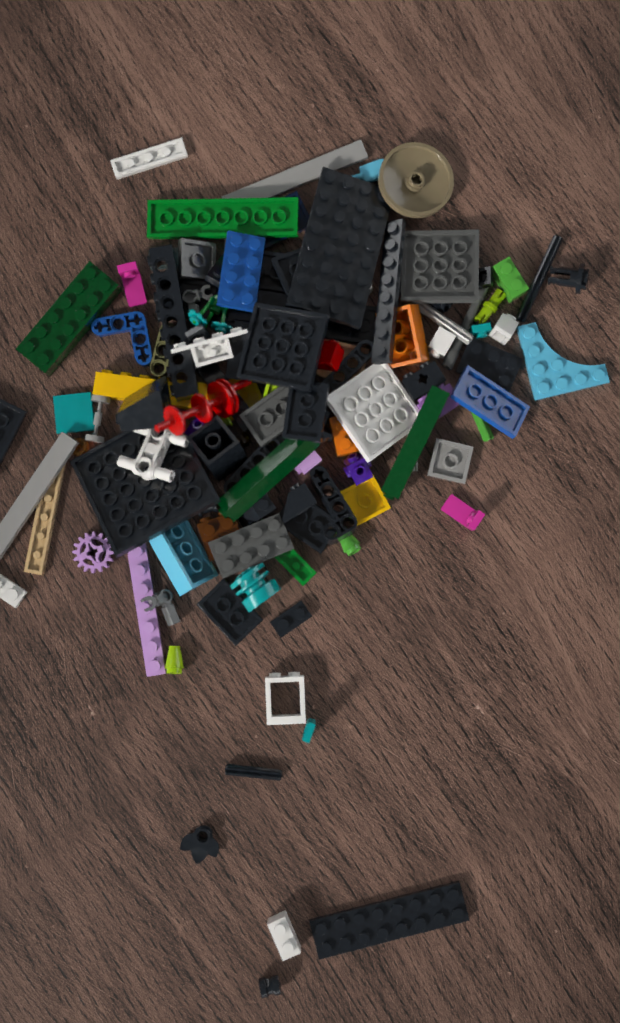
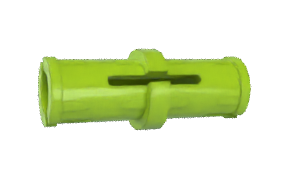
M496 289L491 298L484 302V307L474 318L476 322L479 320L478 324H484L492 313H496L497 307L506 297L505 293L501 294L502 290Z

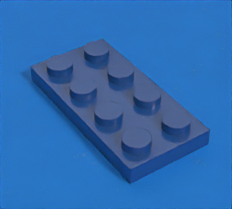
M227 231L216 306L253 312L254 304L257 302L265 245L264 237Z
M469 365L464 368L450 395L451 399L511 439L516 437L530 408L529 405Z

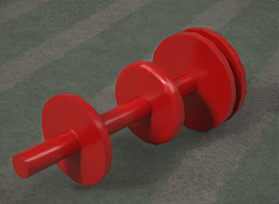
M217 379L211 382L207 387V398L201 393H196L191 397V409L181 413L174 406L164 408L165 421L154 426L155 431L160 432L168 428L174 435L180 436L186 429L185 420L193 416L202 423H208L212 420L213 411L222 418H228L236 414L239 409V399L236 391L252 384V381L240 380L232 385L225 379Z

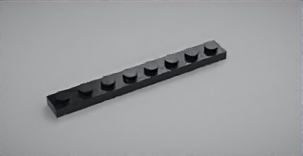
M404 219L387 221L385 227L371 361L375 365L392 363L406 228Z

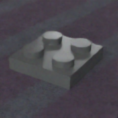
M185 238L179 239L178 278L206 281V274L216 263V243Z

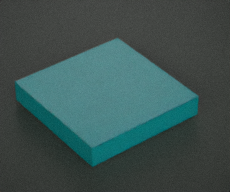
M91 392L53 396L56 434H61L62 432L67 434L94 431L93 401H91Z

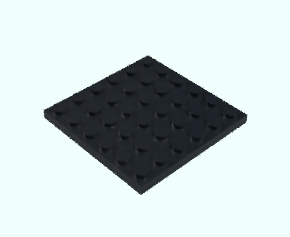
M133 430L124 431L70 461L117 558L221 502L190 443L186 448L171 443L161 467L175 472V477L171 483L158 478L144 480L141 476L135 475L132 470L117 465L120 455L136 459L146 436L135 433ZM149 466L145 467L143 471H146Z

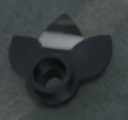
M201 825L195 829L194 833L185 835L181 842L180 850H191L192 858L198 864L208 854L217 857L219 844L213 838L212 829L206 825ZM206 832L207 837L202 838L200 833Z

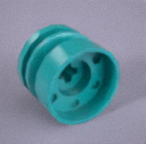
M262 562L245 570L230 585L232 590L239 585L242 589L236 593L237 596L243 593L247 594L242 604L248 612H251L281 590L275 579L267 582L264 580L270 573L268 570L262 574L258 572L265 567Z

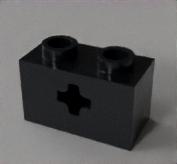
M427 361L419 366L420 370L413 373V371H410L403 376L401 384L413 402L429 393L432 385L438 387L446 382V378L435 361L431 363ZM420 376L421 378L426 377L427 380L425 381V384L423 382H418Z

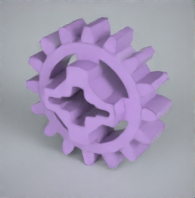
M92 532L91 536L89 533H85V538H78L79 544L74 543L77 550L72 551V553L77 554V557L73 560L80 562L78 568L84 566V572H87L89 569H91V573H95L96 569L99 572H103L102 567L109 568L107 562L114 561L110 557L114 552L111 551L107 538L103 539V533H100L98 536L96 532ZM94 540H99L104 545L98 546ZM84 544H85V545H86V548H85L84 552H82V548H83V546H84ZM92 548L98 550L95 556L90 555ZM106 552V556H105L104 560L102 561L101 558H102V556H103V553ZM89 559L94 565H89L84 560Z

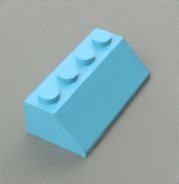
M188 520L149 541L179 596L218 576L215 567L209 561L207 553Z

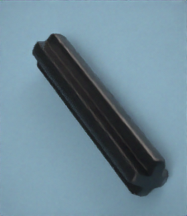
M226 764L225 767L226 775L278 781L282 779L281 769Z

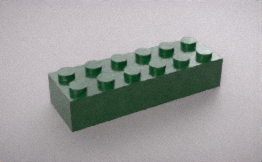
M89 261L18 345L16 350L50 377L90 330L92 322L100 318L122 291L121 287Z

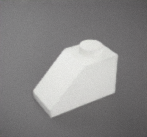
M502 313L488 336L505 345L512 337L519 322L516 321L513 315Z

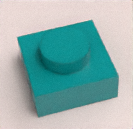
M491 322L473 325L469 331L477 339L487 337V334L492 331Z

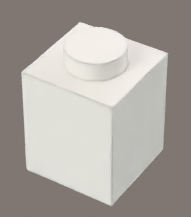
M439 327L428 346L429 354L437 359L439 357L443 359L456 335Z

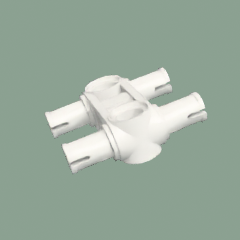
M168 428L160 432H156L155 429L133 430L135 433L146 436L136 459L120 455L117 465L132 470L135 475L141 476L144 480L158 478L171 483L175 477V472L162 468L161 464L170 444L186 448L189 444L186 439L188 436H176ZM149 466L146 471H143L145 467Z

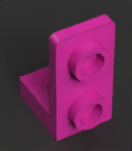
M136 261L118 265L117 269L122 278L128 306L134 307L146 304V294Z
M452 494L441 507V511L471 531L477 528L485 516L483 512L474 510Z

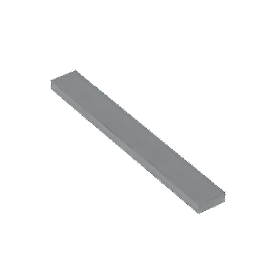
M358 140L224 195L222 199L274 198L319 179L323 167L339 171L368 159V155L362 141Z
M62 432L1 521L0 560L78 446L79 442L66 433Z

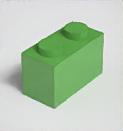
M510 257L505 258L492 267L493 278L503 291L502 293L506 294L505 298L509 303L523 296L529 290Z

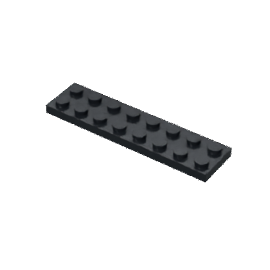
M459 881L309 919L319 960L470 921Z

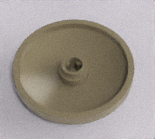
M409 142L395 147L387 154L379 169L378 184L382 197L394 211L406 217L425 218L440 211L448 202L454 187V176L448 160L441 152L424 143Z

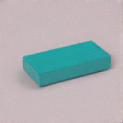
M308 718L302 734V740L306 743H310L316 726L315 719Z

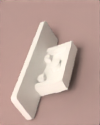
M242 327L230 329V334L224 335L223 332L212 334V339L205 340L204 337L194 339L193 344L186 345L185 342L174 345L175 349H171V354L190 349L195 368L233 358L229 338L247 334L248 330H242Z

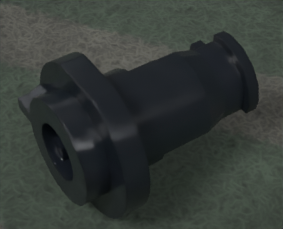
M580 263L579 269L567 267L554 268L550 266V274L570 276V279L548 277V285L556 284L558 286L576 288L575 294H581L582 290L587 289L589 269H585V263Z

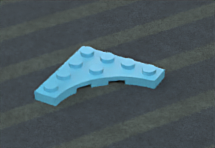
M536 322L517 326L516 329L534 401L610 382L605 364L582 365L571 362L554 352L544 341Z

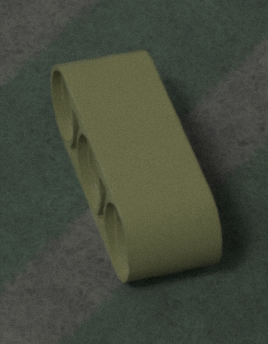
M168 322L169 327L175 326L174 324ZM160 329L150 364L151 373L156 378L168 376L166 367L169 366L168 359H165L164 355L160 354V349L166 347L165 340H161ZM178 338L173 339L171 345L174 346ZM158 365H163L164 371L160 374L155 373V368Z

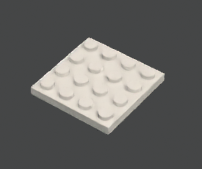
M372 364L329 394L327 405L367 463L410 432L420 411L388 364Z

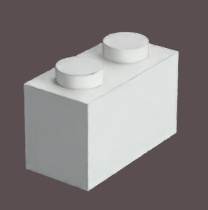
M286 910L269 917L267 926L282 960L285 961L300 954L301 944Z

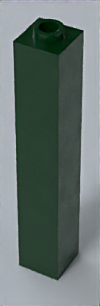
M432 385L381 491L385 492L383 496L393 501L395 498H400L450 393Z
M285 439L220 497L221 502L217 504L221 508L218 511L225 519L229 516L235 522L321 444Z

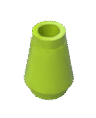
M169 646L165 665L167 674H182L184 665L180 646Z

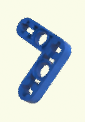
M134 311L97 318L92 322V332L99 337L130 332L136 362L143 367L151 364L153 353L147 320L143 313ZM136 316H139V318L142 319V321L139 322V325H136L135 322L129 323L131 327H128V322L126 320L127 317H129V321L135 320ZM117 319L124 321V326L121 329L114 327V322ZM107 321H110V327L112 330L109 331L108 327L102 328V332H99V330L95 328L98 327L99 323H101L103 326L108 325ZM144 334L146 341L143 344H138L136 342L137 335ZM137 348H144L145 354L149 356V358H146V362L139 359V357H142L141 349L137 350Z

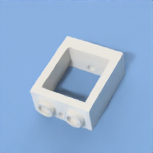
M278 672L269 673V676L265 677L267 725L305 724L304 675H300V672H288V676H281V673ZM299 682L301 714L272 715L271 683Z

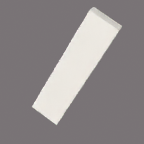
M181 137L110 161L115 177L118 180L187 158L188 154Z

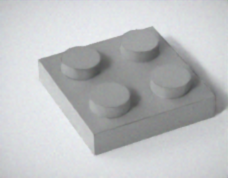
M436 438L427 476L465 484L474 447Z

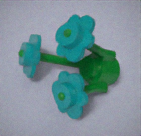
M218 295L211 296L208 303L199 313L193 309L189 311L190 321L196 326L202 323L207 328L213 315H220L222 313L221 322H213L211 328L215 329L217 333L223 332V334L229 333L230 329H233L232 326L225 323L229 308L216 306ZM209 308L210 313L205 320L202 315Z

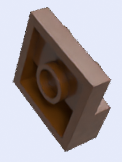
M218 513V517L211 519L210 516L199 520L200 523L197 524L210 562L215 559L208 542L239 530L237 521L233 522L229 516L225 519L221 513Z

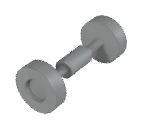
M92 395L91 401L98 403V409L94 415V434H86L85 440L104 443L105 437L97 436L102 421V403L110 404L111 398L102 395Z

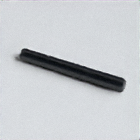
M558 235L552 237L519 309L516 320L522 323L526 321L563 241L562 237Z

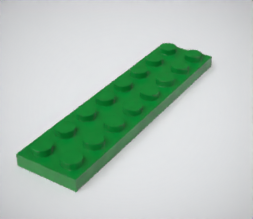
M298 197L148 200V239L226 238L227 231L264 238L298 237Z

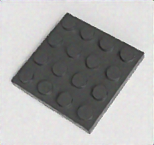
M479 229L405 231L401 273V304L478 303Z

